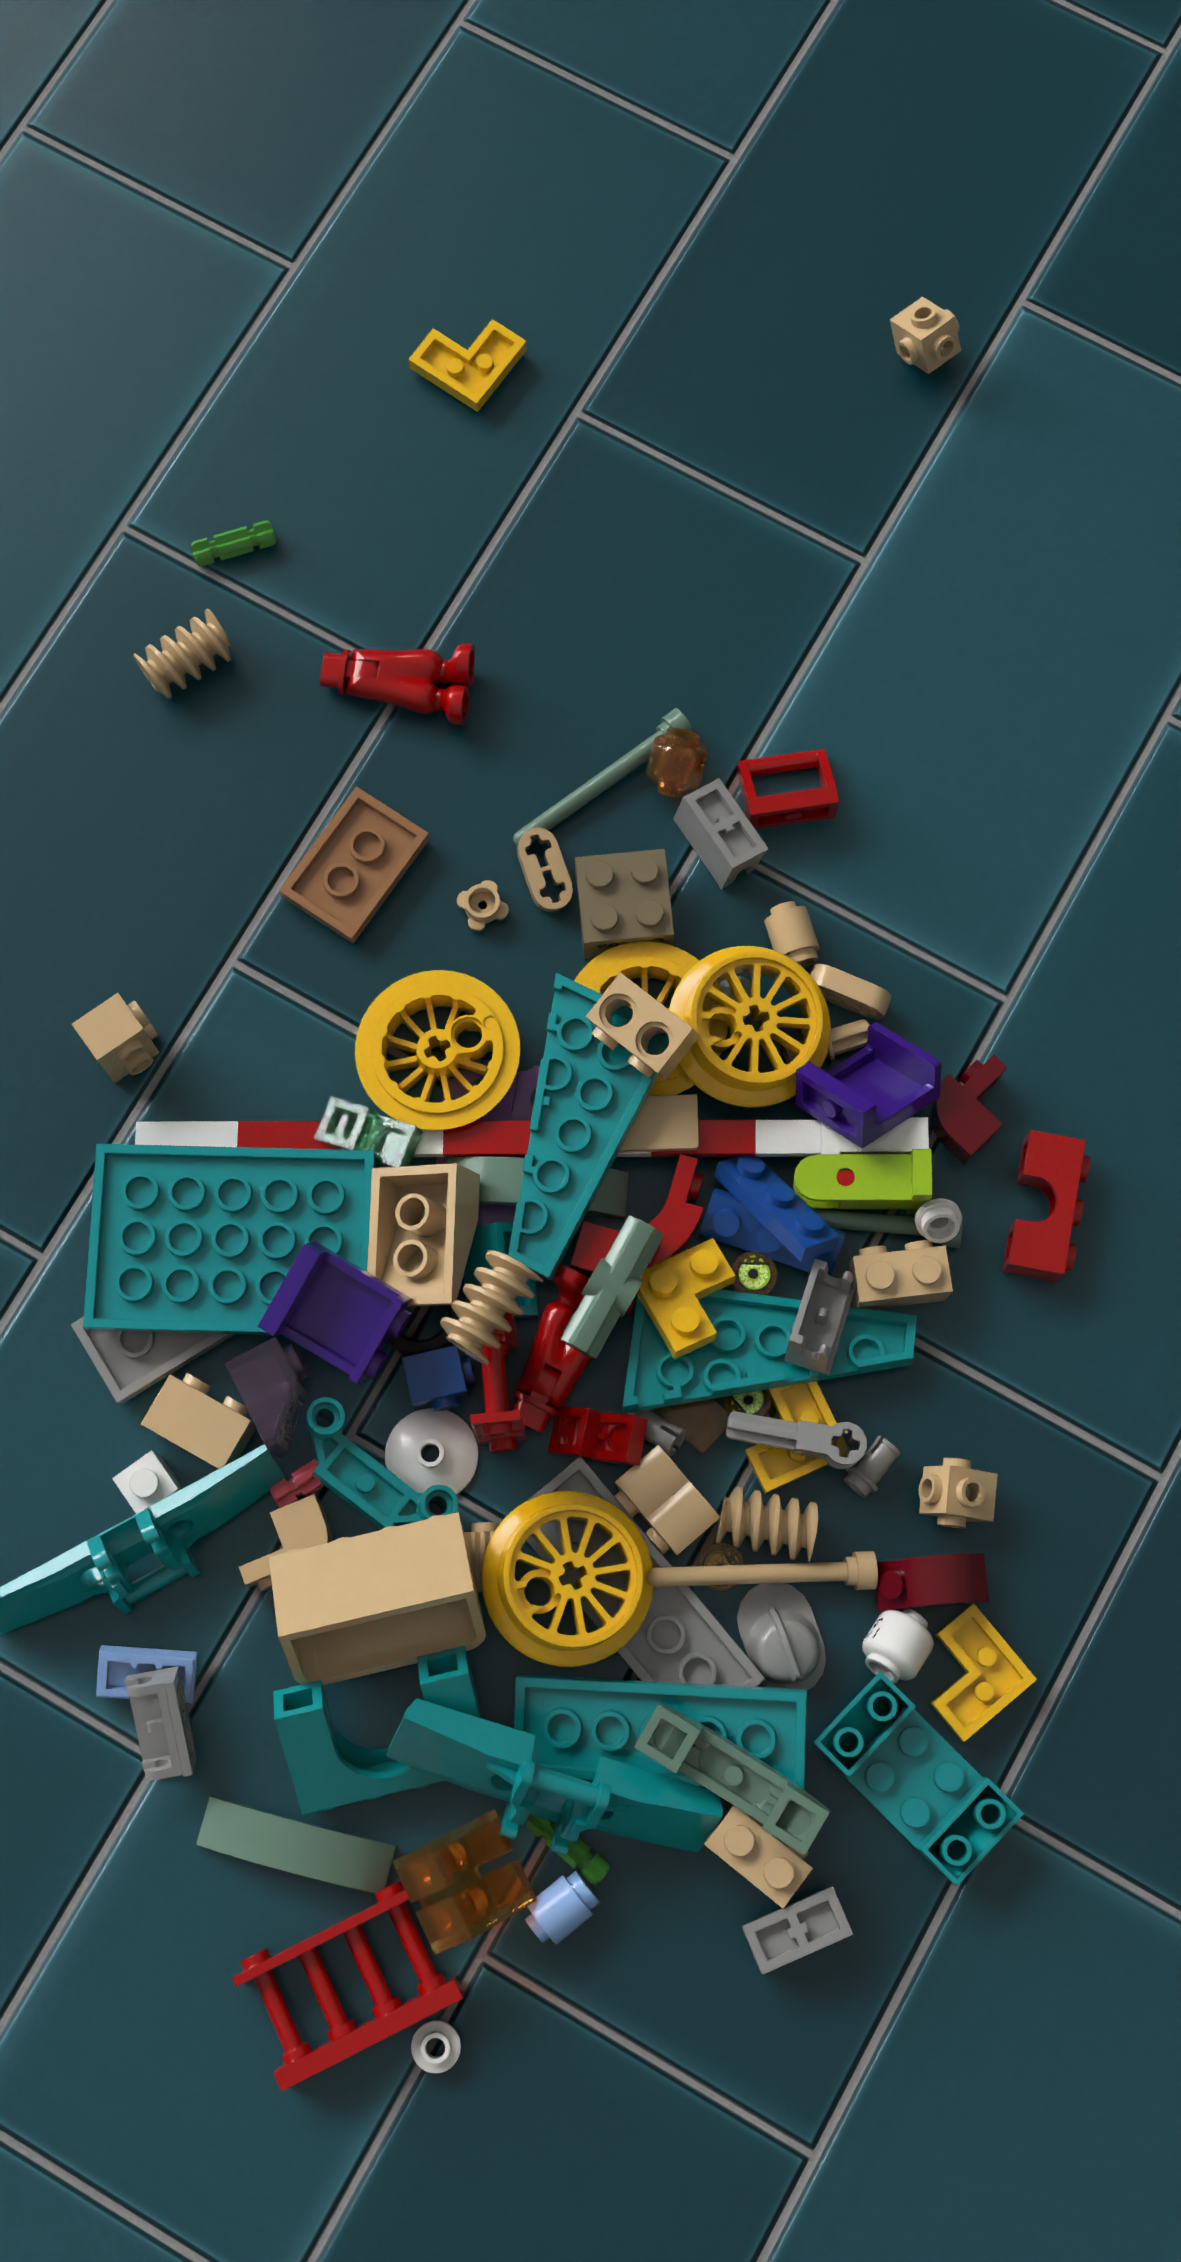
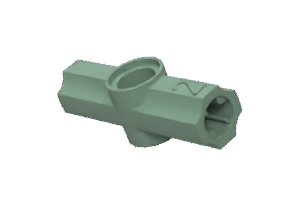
M630 1215L627 1217L605 1259L601 1257L581 1294L584 1297L563 1331L564 1334L560 1341L595 1360L597 1359L619 1316L623 1317L636 1296L643 1282L640 1278L661 1244V1239L664 1236L663 1233L640 1219Z

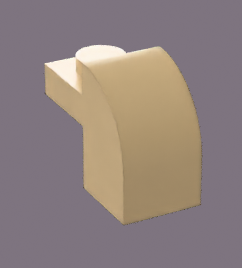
M315 1494L270 1512L283 1549L239 1566L245 1585L249 1587L258 1585L260 1591L272 1588L269 1556L282 1554L295 1548L303 1549L333 1542L330 1524L321 1501Z

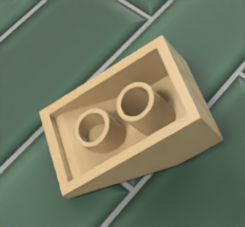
M457 1163L372 1168L367 1272L412 1298L407 1307L452 1305L454 1300H457L478 1223L480 1184L479 1174Z

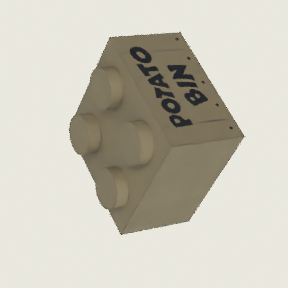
M665 849L575 857V875L584 959L595 958L604 951L625 943L653 941L673 946L674 927Z

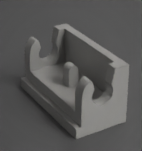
M720 778L682 798L673 820L719 887L723 889L731 885L736 876L744 869L748 874L752 872L769 849Z
M814 1259L789 1338L784 1362L829 1375L855 1290L851 1289L853 1282L851 1272L845 1271L842 1278H834L827 1274L829 1270L827 1262Z
M179 1666L126 1676L125 1685L130 1698L146 1780L193 1775L197 1752Z
M833 1886L742 1926L744 1935L762 1975L853 1935Z

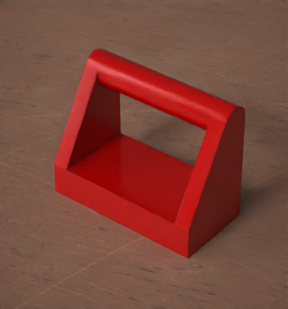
M825 749L737 761L745 814L755 829L835 818L839 798ZM817 768L821 788L760 797L756 796L751 778Z

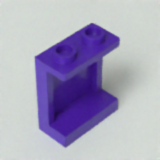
M875 1022L868 1026L866 1047L831 1070L825 1072L810 1062L796 1070V1106L863 1149L940 1098L942 1065L931 1054Z
M313 1241L303 1245L257 1327L272 1336L282 1334L349 1374L348 1380L357 1385L365 1381L367 1377L374 1379L382 1369L388 1357V1354L382 1350L391 1335L398 1338L411 1317V1313L406 1311V1308L412 1298L318 1242Z

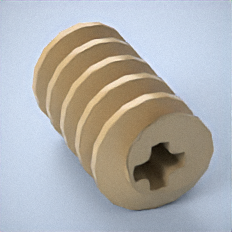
M208 608L204 611L207 624L194 616L190 619L192 633L182 626H178L175 629L177 643L164 635L160 638L162 652L151 644L146 646L145 651L148 661H145L136 653L133 654L136 663L156 692L159 691L168 699L172 697L171 682H174L183 690L187 688L184 674L189 673L198 681L202 679L200 664L203 663L210 670L215 671L217 669L214 659L215 655L218 654L227 662L231 661L230 641L222 626Z
M494 1250L488 1251L485 1255L492 1269L477 1267L474 1271L475 1277L482 1286L465 1284L463 1287V1292L470 1303L460 1300H454L452 1303V1309L459 1320L443 1317L440 1321V1325L448 1335L446 1337L448 1341L488 1366L490 1361L482 1352V1347L487 1346L499 1349L501 1346L493 1331L498 1329L510 1333L513 1329L505 1319V1313L508 1312L521 1316L524 1312L516 1302V1297L521 1296L533 1299L535 1296L526 1284L528 1279L543 1283V1280L523 1263L505 1253Z
M736 1485L730 1496L724 1497L715 1543L720 1544L727 1532H731L733 1545L736 1548L740 1547L746 1536H750L752 1551L758 1552L763 1542L768 1540L771 1555L776 1556L783 1544H787L791 1560H795L801 1549L805 1548L807 1549L808 1562H810L819 1522L817 1503L810 1502L802 1514L800 1513L799 1500L792 1497L785 1509H782L780 1496L773 1494L765 1506L763 1505L760 1490H754L748 1501H744L743 1489L741 1486Z

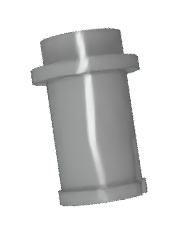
M654 1409L627 1413L648 1419L644 1440L654 1446L659 1445L668 1456H673L676 1453L673 1445L678 1449L681 1447L686 1436V1430L677 1427L654 1413Z
M877 1436L874 1443L857 1464L846 1469L848 1475L844 1478V1482L863 1498H866L870 1492L875 1494L878 1491L876 1484L893 1463L901 1457V1452L887 1439Z

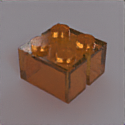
M495 1809L458 1825L392 1861L411 1903L419 1900L422 1909L417 1911L416 1914L434 1954L475 1938L537 1901L518 1859L483 1875L480 1874L477 1868L514 1850L509 1838L500 1835L502 1823Z

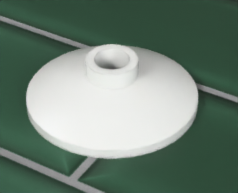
M433 1408L422 1409L407 1415L393 1428L385 1448V1464L390 1472L417 1493H424L429 1487L434 1485H444L452 1489L457 1495L467 1487L476 1472L479 1453L478 1445L472 1430L459 1416L447 1410L434 1412ZM428 1445H435L439 1448V1457L433 1462H427L422 1458V1451Z

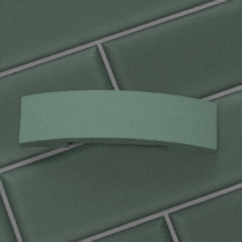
M492 1156L447 1157L446 1164L457 1163L480 1175L479 1207L489 1208V1204L517 1205L524 1174L522 1171L524 1158ZM609 1169L585 1216L625 1219L629 1172Z
M661 1703L658 1704L634 1746L675 1774L678 1771L684 1773L764 1824L763 1830L804 1856L830 1813V1810L816 1798L764 1761L717 1732Z
M213 1796L209 1797L196 1844L263 1866L371 1893H376L386 1888L397 1845L352 1833L346 1834Z

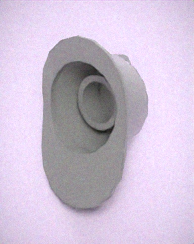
M786 1583L759 1584L750 1589L740 1602L737 1621L747 1656L765 1678L760 1684L771 1688L811 1689L823 1675L826 1654L819 1628L805 1596L795 1587Z

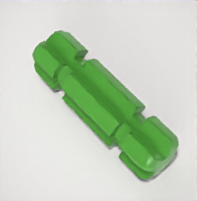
M264 520L254 523L253 528L249 530L244 526L213 535L214 540L208 541L207 537L193 541L191 543V550L198 566H205L215 563L214 558L220 557L222 561L254 551V546L259 545L260 549L273 546L276 543V536L270 521Z
M530 1815L526 1820V1827L538 1838L540 1836L546 1839L545 1844L551 1849L556 1822ZM578 1838L576 1842L569 1841L567 1854H556L573 1869L577 1866L581 1870L580 1875L590 1884H599L609 1872V1863L597 1852L593 1855L589 1851L591 1847L581 1838Z

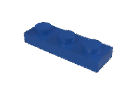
M742 1155L741 1157H732L718 1162L714 1177L800 1262L836 1249L840 1235L759 1157Z
M715 1187L699 1234L809 1273L811 1272L814 1259L822 1260L828 1263L829 1270L827 1274L831 1276L846 1232L834 1229L840 1235L835 1250L800 1262L730 1192Z

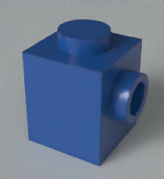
M455 1345L402 1357L411 1404L414 1409L432 1405L434 1412L445 1411L461 1406L460 1399L469 1397L467 1384L475 1383L470 1356L460 1357L459 1349Z

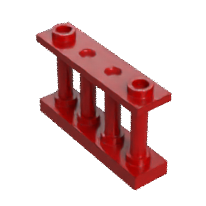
M508 1312L505 1313L504 1317L513 1328L511 1332L498 1329L493 1331L494 1336L501 1344L500 1348L495 1349L483 1346L481 1349L490 1361L488 1366L482 1364L486 1413L470 1414L471 1426L480 1446L489 1445V1452L514 1451L518 1449L517 1442L527 1441L520 1410L510 1411L505 1358L510 1356L509 1350L519 1349L514 1314Z
M400 1880L374 1893L378 1903L273 1956L270 1955L268 1948L240 1961L244 1971L232 1977V1980L236 1987L251 1979L254 1980L285 2051L281 2055L284 2064L280 2065L273 2072L281 2092L464 1998L466 1993L458 1975L446 1980L443 1972L437 1973L405 1901L420 1893L416 1883L404 1888ZM385 1911H388L420 1982L416 1986L419 1995L401 2003L398 1995L393 1997L361 1926V1923ZM342 1933L375 2004V2007L371 2009L374 2018L358 2026L353 2018L348 2020L316 1946ZM296 1956L300 1959L330 2027V2030L326 2032L329 2041L313 2049L309 2041L303 2043L271 1970Z

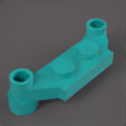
M322 1397L312 1402L305 1415V1424L310 1434L317 1468L313 1471L312 1476L380 1529L388 1526H401L435 1516L429 1509L430 1503L437 1504L441 1508V1515L457 1512L458 1498L452 1489L444 1485H434L429 1487L424 1493H417L346 1438L341 1430L345 1421V1411L337 1400ZM316 1418H326L329 1421L330 1426H319L316 1422Z

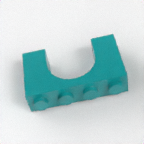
M465 1646L417 1657L419 1680L424 1701L483 1719ZM321 1680L273 1691L274 1721L302 1815L317 1811L326 1812L338 1806L363 1800H376L387 1794L412 1788L421 1789L433 1783L445 1781L387 1757L386 1751L388 1748H365L353 1744L344 1738L332 1720Z

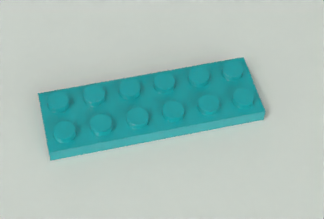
M518 1674L516 1676L514 1729L536 1735L531 1761L535 1762L537 1766L578 1779L594 1780L597 1761L600 1756L695 1786H702L680 1771L675 1774L634 1747L658 1704L661 1703L737 1744L805 1790L808 1689Z

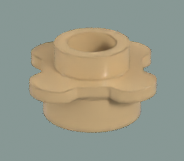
M485 880L481 884L472 886L468 891H462L457 897V905L465 910L469 918L468 926L474 931H482L487 923L495 919L504 920L508 916V905L501 902L497 892V884L493 881ZM481 902H485L487 904V907L485 909L479 908V904Z

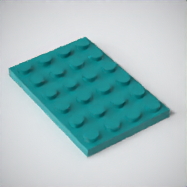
M96 1144L83 1328L94 1331L271 1335L257 1326L305 1243L316 1241L367 1272L372 1168H375L376 1161L375 1151Z

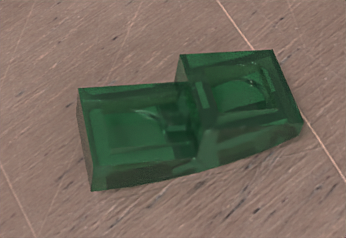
M331 1096L314 1139L338 1150L375 1151V1164L384 1167H402L410 1165L423 1131L416 1125L379 1115L369 1107Z

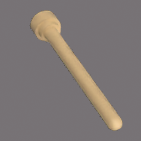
M874 1551L853 1552L852 1557H844L843 1562L657 1567L648 1572L647 1580L654 1587L844 1581L846 1586H854L855 1590H875L878 1582V1567Z

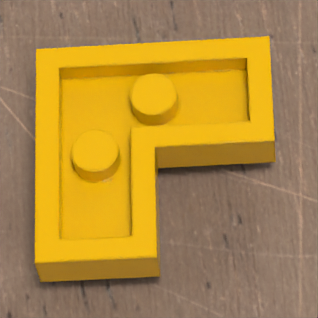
M493 319L468 350L433 328L409 357V368L478 412L527 351V341Z
M711 1238L666 1259L658 1265L645 1269L640 1278L643 1282L637 1295L674 1360L716 1340L717 1332L698 1300L733 1284L735 1281L733 1270L714 1238Z
M817 1381L767 1389L781 1420L796 1423L803 1420L829 1426L837 1424ZM843 1435L836 1442H832V1446L839 1448V1456L845 1457L850 1450ZM759 1444L745 1450V1454L764 1494L821 1469L828 1464L823 1459L792 1454L793 1451Z
M974 1603L935 1634L966 1673L930 1704L961 1742H965L1037 1679Z

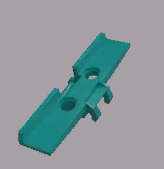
M264 1444L112 1528L0 1587V1635L79 1604L96 1594L109 1592L113 1604L126 1615L133 1611L131 1604L187 1573L192 1578L201 1574L200 1568L189 1547L197 1539L217 1529L264 1496L277 1482L284 1478L287 1479L284 1471ZM154 1552L163 1563V1566L130 1582L127 1570L129 1565Z
M418 1698L405 1711L386 1751L387 1757L465 1789L507 1801L500 1830L501 1836L515 1840L518 1826L524 1825L529 1814L556 1822L551 1851L566 1855L568 1852L569 1841L576 1842L579 1834L587 1829H597L617 1836L698 1853L704 1845L703 1842L713 1832L723 1815V1807L719 1796L708 1789L600 1756L597 1761L596 1774L592 1783L537 1766L535 1762L531 1761L536 1735Z

